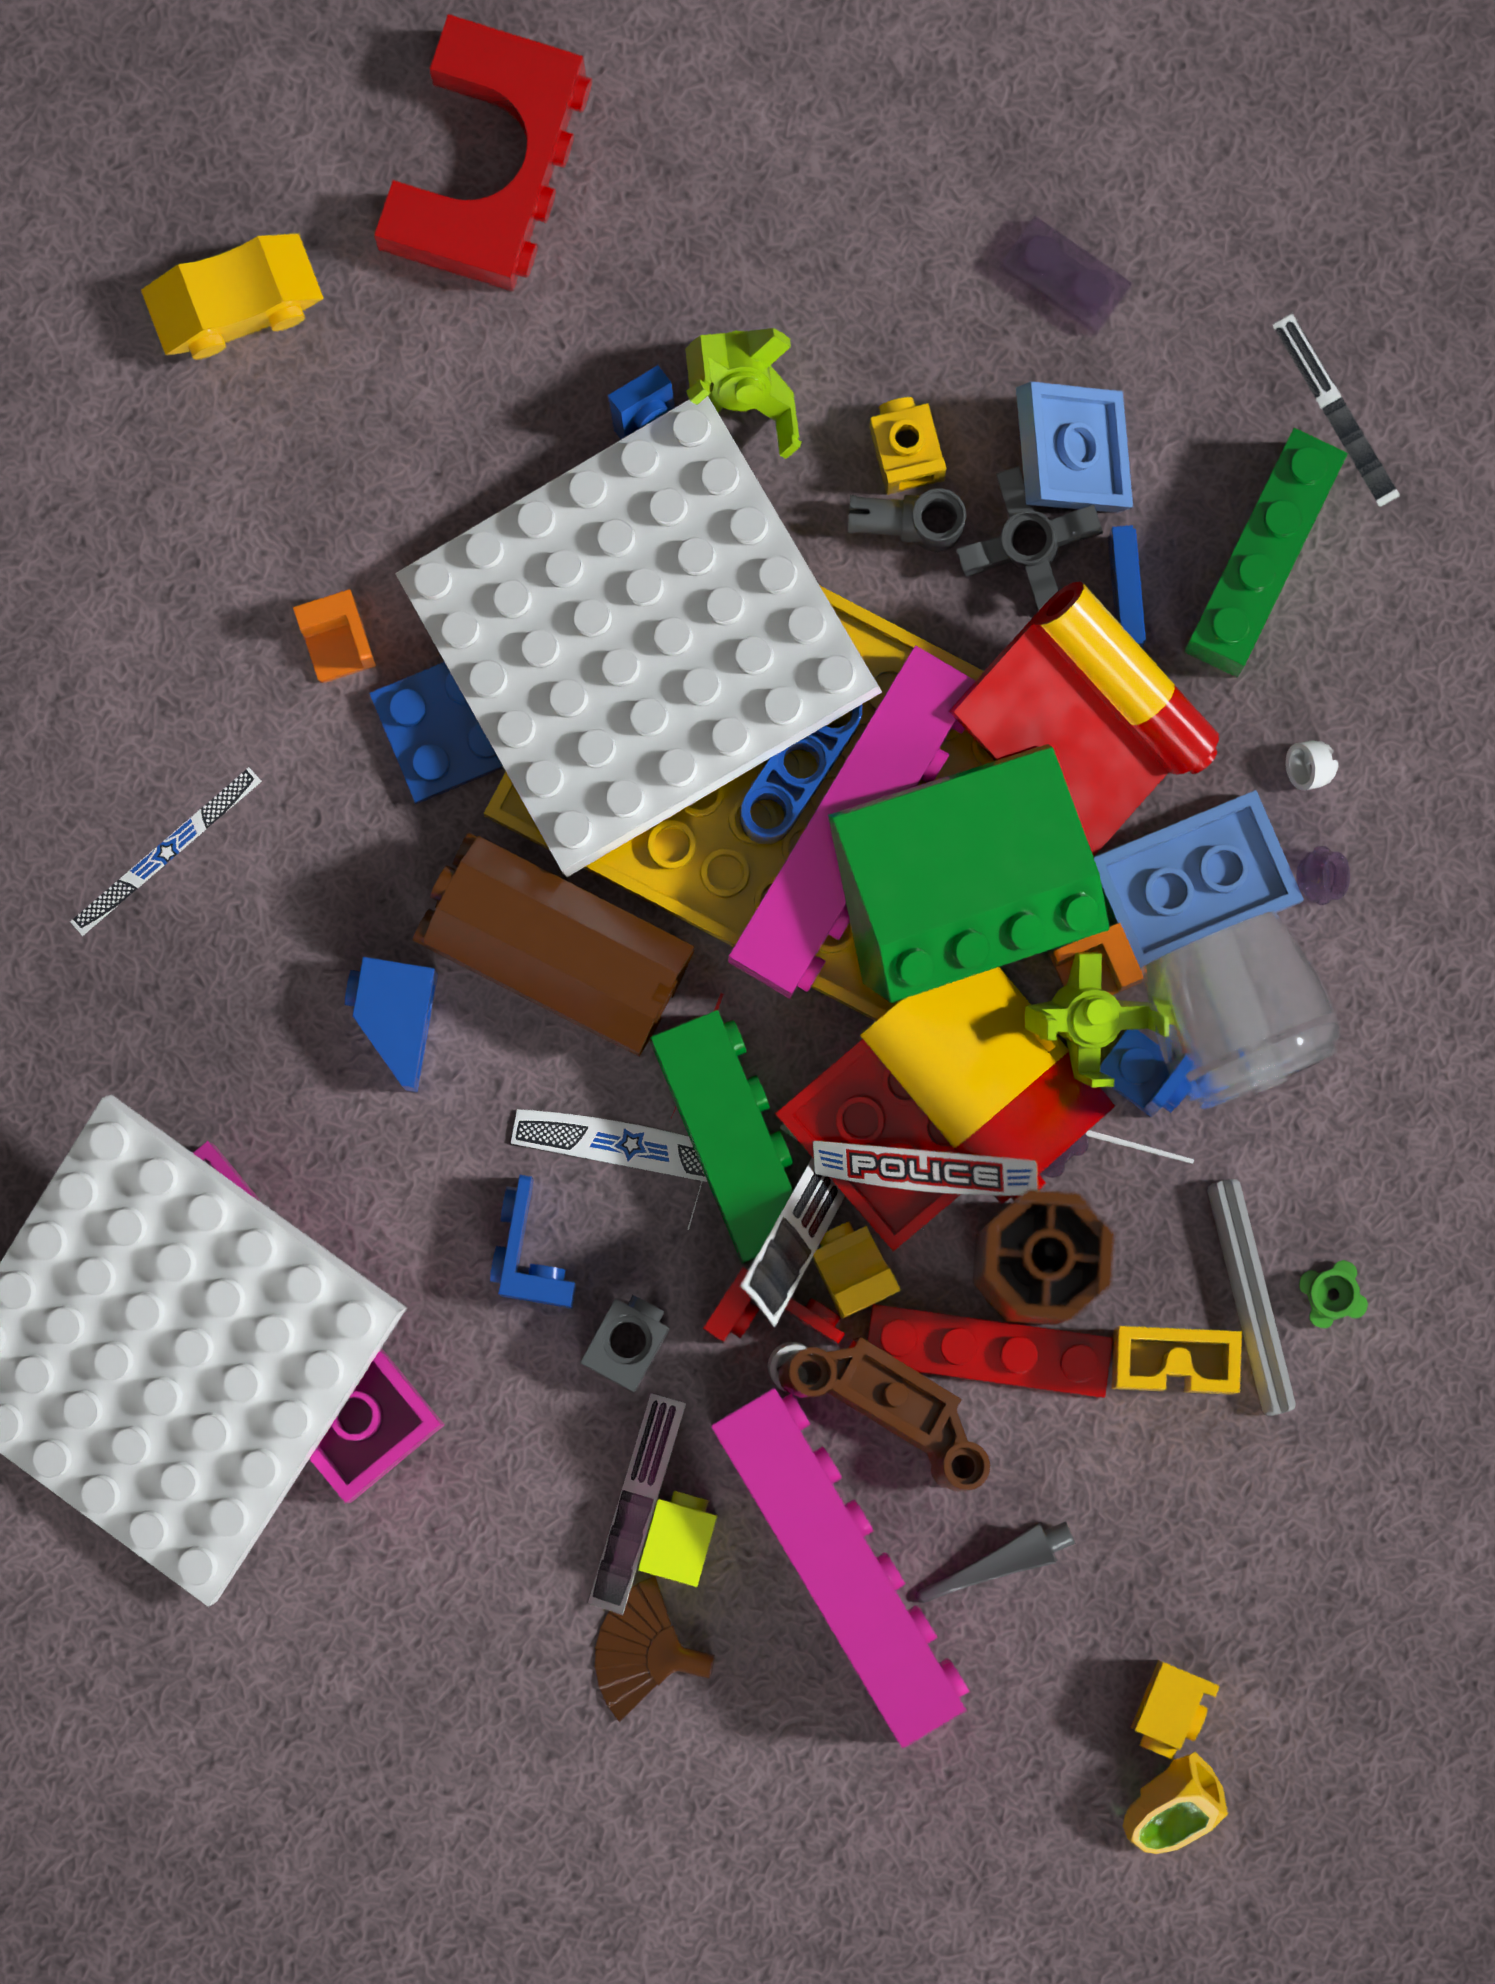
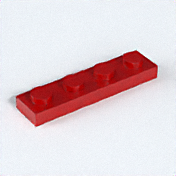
M873 1304L867 1341L919 1373L1105 1398L1113 1338Z

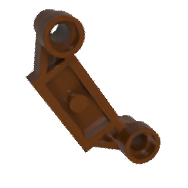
M861 1337L855 1338L848 1349L830 1352L816 1347L805 1348L791 1354L781 1366L778 1375L779 1383L787 1393H792L800 1398H813L828 1393L927 1453L931 1463L932 1477L938 1485L952 1491L964 1492L977 1489L987 1480L990 1473V1460L986 1451L974 1442H969L957 1412L962 1399ZM799 1366H802L807 1372L808 1379L806 1384L799 1379ZM953 1460H956L960 1466L958 1477L952 1471Z

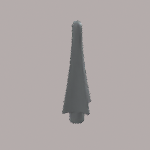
M1040 1521L976 1562L920 1589L916 1593V1599L920 1603H926L981 1582L1054 1564L1057 1561L1055 1552L1076 1544L1066 1521L1044 1530Z

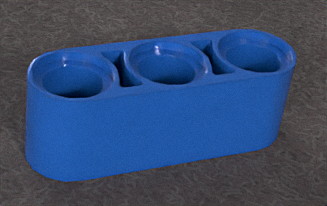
M862 704L849 711L850 721L845 726L840 728L824 726L769 759L745 795L741 805L740 825L743 832L752 841L759 844H774L781 841L791 831L854 736L862 717ZM794 750H805L815 757L817 771L808 778H796L787 772L784 766V758ZM761 800L775 801L783 809L784 821L772 829L759 827L750 815L751 807Z

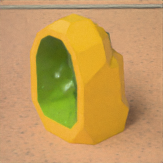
M1196 1752L1174 1759L1168 1769L1140 1789L1141 1795L1126 1811L1123 1828L1127 1839L1144 1852L1158 1854L1178 1850L1212 1831L1228 1814L1223 1786L1212 1767Z

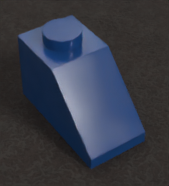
M363 957L361 971L350 970L346 987L345 1005L354 1007L353 1018L406 1091L418 1093L438 973L434 968Z

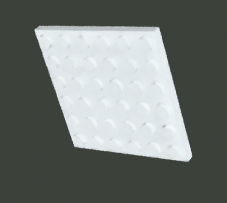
M708 396L698 405L692 403L690 399L395 573L556 862L567 877L882 693Z
M113 1095L106 1096L98 1104L0 1262V1453L209 1607L217 1602L401 1318L406 1307Z

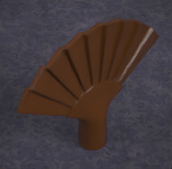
M656 1576L643 1580L630 1589L623 1615L612 1611L608 1612L600 1628L595 1647V1670L598 1686L607 1707L619 1722L657 1685L660 1686L674 1672L679 1671L709 1679L715 1660V1655L684 1648L681 1645L675 1628L671 1625Z

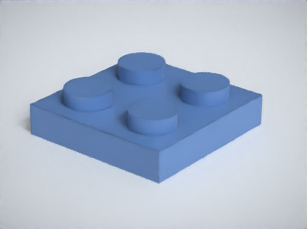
M1032 381L1016 387L1026 505L1082 509L1094 505L1096 511L1115 513L1133 508L1123 391Z

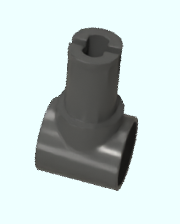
M943 488L931 489L921 496L904 494V500L866 498L850 495L847 533L900 535L902 542H915L925 550L942 552L954 547L961 539L966 520L965 505L959 496ZM941 508L952 515L955 525L945 533H934L924 526L922 516L930 509Z

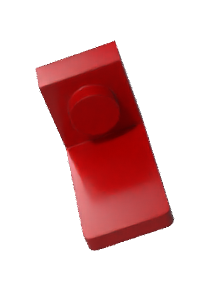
M744 1267L703 1327L705 1332L722 1343L726 1341L730 1333L741 1339L760 1310L759 1307L751 1303L753 1298L741 1287L749 1272ZM810 1298L805 1307L795 1300L789 1299L784 1309L785 1312L838 1346L845 1333L836 1328L837 1323L841 1319L840 1316Z

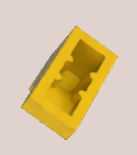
M848 1221L824 1234L820 1242L821 1248L815 1251L812 1259L841 1319L900 1291L891 1269L879 1252L867 1226L854 1232Z

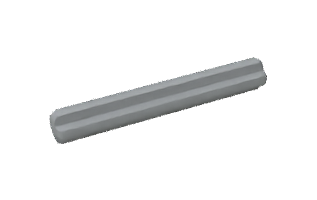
M1237 1179L1219 1181L1208 1186L1207 1192L1262 1412L1267 1416L1290 1412L1295 1409L1296 1403L1241 1184Z

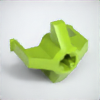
M774 328L732 331L723 334L700 335L686 347L690 387L686 392L692 403L698 405L708 396L717 412L723 408L731 411L756 409L775 421L779 455L787 459L800 448L802 441L798 440L799 429L794 392L771 366L791 347L789 337Z
M1099 952L1075 953L1068 983L1057 991L1052 1001L1025 1006V1029L1039 1035L1040 1039L1057 1040V1034L1067 1040L1074 1079L1090 1087H1114V1078L1100 1072L1101 1048L1114 1041L1121 1030L1149 1029L1162 1036H1173L1174 1014H1168L1167 1010L1148 1002L1117 1000L1113 995L1101 989L1102 954Z

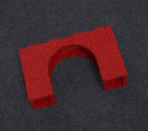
M448 14L430 66L433 85L494 104L508 112L518 122L527 138L525 159L518 174L506 187L491 196L476 200L454 199L392 180L374 237L378 250L513 292L518 276L528 278L532 270L538 244L530 242L536 221L546 223L549 218L556 189L549 187L548 184L554 166L564 168L568 161L574 133L567 132L566 130L573 110L580 113L584 111L591 90L592 78L584 76L585 64L584 56Z

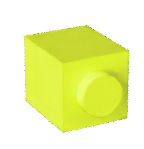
M673 1491L671 1502L658 1499L638 1570L697 1587L717 1519V1515L706 1512L709 1500Z

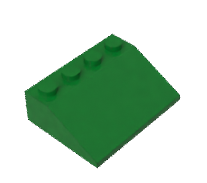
M1049 744L828 815L862 983L890 1003L1110 930L1100 874L1053 746Z

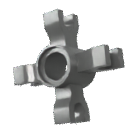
M1015 467L996 474L1010 516L1003 527L1001 536L958 548L957 552L966 577L983 573L1010 562L1017 568L1027 571L1038 610H1040L1058 592L1050 564L1056 558L1059 546L1101 535L1103 531L1094 505L1049 520L1042 513L1033 511L1032 505H1026L1024 479L1020 468ZM1027 527L1039 528L1047 536L1044 548L1032 556L1022 555L1014 549L1016 535Z

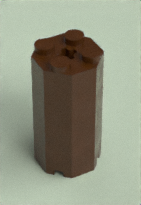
M468 833L453 860L452 865L456 866L457 869L446 865L439 875L430 895V898L437 901L435 905L436 910L434 911L429 908L417 927L413 941L640 1058L650 1042V1038L658 1028L662 1020L661 1015L670 998L674 997L695 952L694 946L486 839Z
M1027 1190L976 1234L973 1284L982 1293L988 1304L995 1308L1006 1322L1057 1325L1070 1321L1111 1285L1114 1233L1104 1221L1100 1220L1079 1193ZM1033 1245L1042 1247L1041 1253L1043 1257L1052 1258L1053 1265L1051 1269L1040 1272L1034 1267L1030 1257Z

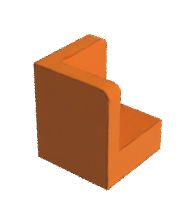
M350 589L293 607L319 682L326 683L376 666L355 599Z
M1121 923L1110 926V930L1053 951L1051 955V960L1063 987L1068 983L1075 953L1099 952L1102 954L1101 989L1111 995L1136 986L1144 979V975Z

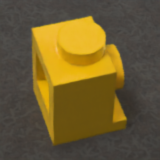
M912 397L898 398L881 404L879 406L880 415L870 417L869 428L886 494L889 495L944 481L947 468L940 450L929 404L915 406ZM911 430L917 435L918 442L913 447L904 448L896 441L897 433Z
M1158 1660L1130 1727L1144 1734L1139 1746L1173 1760L1177 1750H1181L1185 1738L1194 1742L1200 1733L1208 1711V1707L1200 1704L1203 1694L1206 1693L1216 1697L1220 1686Z

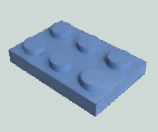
M1257 790L1094 857L1100 874L1104 899L1115 924L1121 923L1140 969L1149 967L1300 904L1304 900Z

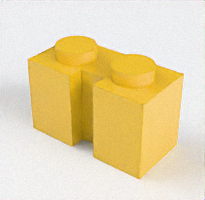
M1118 1326L1113 1331L1111 1389L1166 1390V1377L1169 1376L1184 1377V1392L1231 1395L1240 1393L1242 1331Z

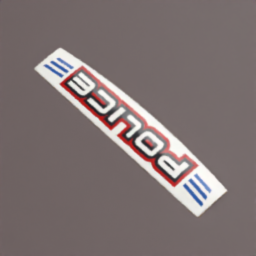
M813 1141L815 1174L884 1187L952 1194L1022 1195L1027 1190H1038L1037 1161Z

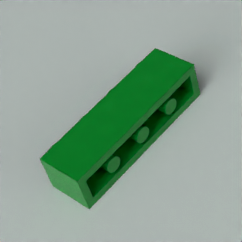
M1295 427L1293 428L1184 651L1185 653L1238 678L1348 455L1347 452Z
M716 1010L652 1036L650 1044L742 1265L757 1258L794 1191L784 1170L785 1167L792 1165L793 1161L781 1132L777 1131L772 1134L768 1132L761 1112L769 1109L770 1106L757 1075L746 1078L737 1056L747 1053L734 1019L723 1023L719 1011Z

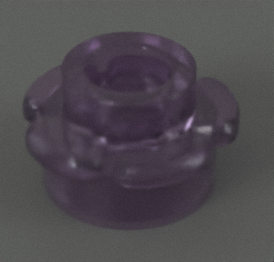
M1317 846L1313 852L1307 853L1305 858L1300 861L1296 873L1297 884L1310 902L1326 905L1331 900H1339L1346 894L1350 883L1348 861L1340 852H1331L1326 846Z

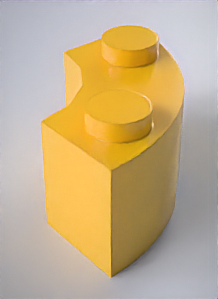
M299 234L257 236L243 245L220 255L196 262L178 264L141 289L165 355L190 352L192 358L196 360L213 356L226 348V342L271 326L272 331H281L294 327L304 321V310L324 299Z

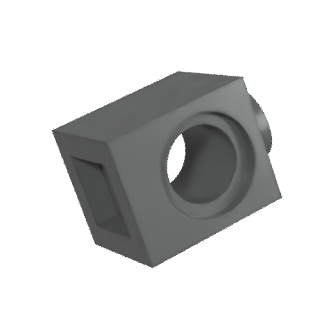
M632 1295L628 1304L615 1298L580 1363L636 1393L670 1330L669 1327L659 1322L664 1311L635 1295ZM635 1324L645 1333V1347L636 1357L622 1358L612 1350L611 1336L620 1325Z

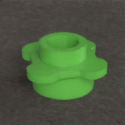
M1341 1260L1336 1262L1330 1270L1321 1273L1309 1270L1301 1276L1299 1288L1301 1292L1308 1296L1312 1308L1309 1319L1314 1326L1322 1329L1328 1328L1336 1319L1346 1316L1357 1319L1366 1312L1368 1306L1367 1299L1360 1295L1359 1285L1355 1280L1357 1269L1351 1262ZM1330 1289L1338 1291L1339 1297L1336 1300L1328 1298V1291Z

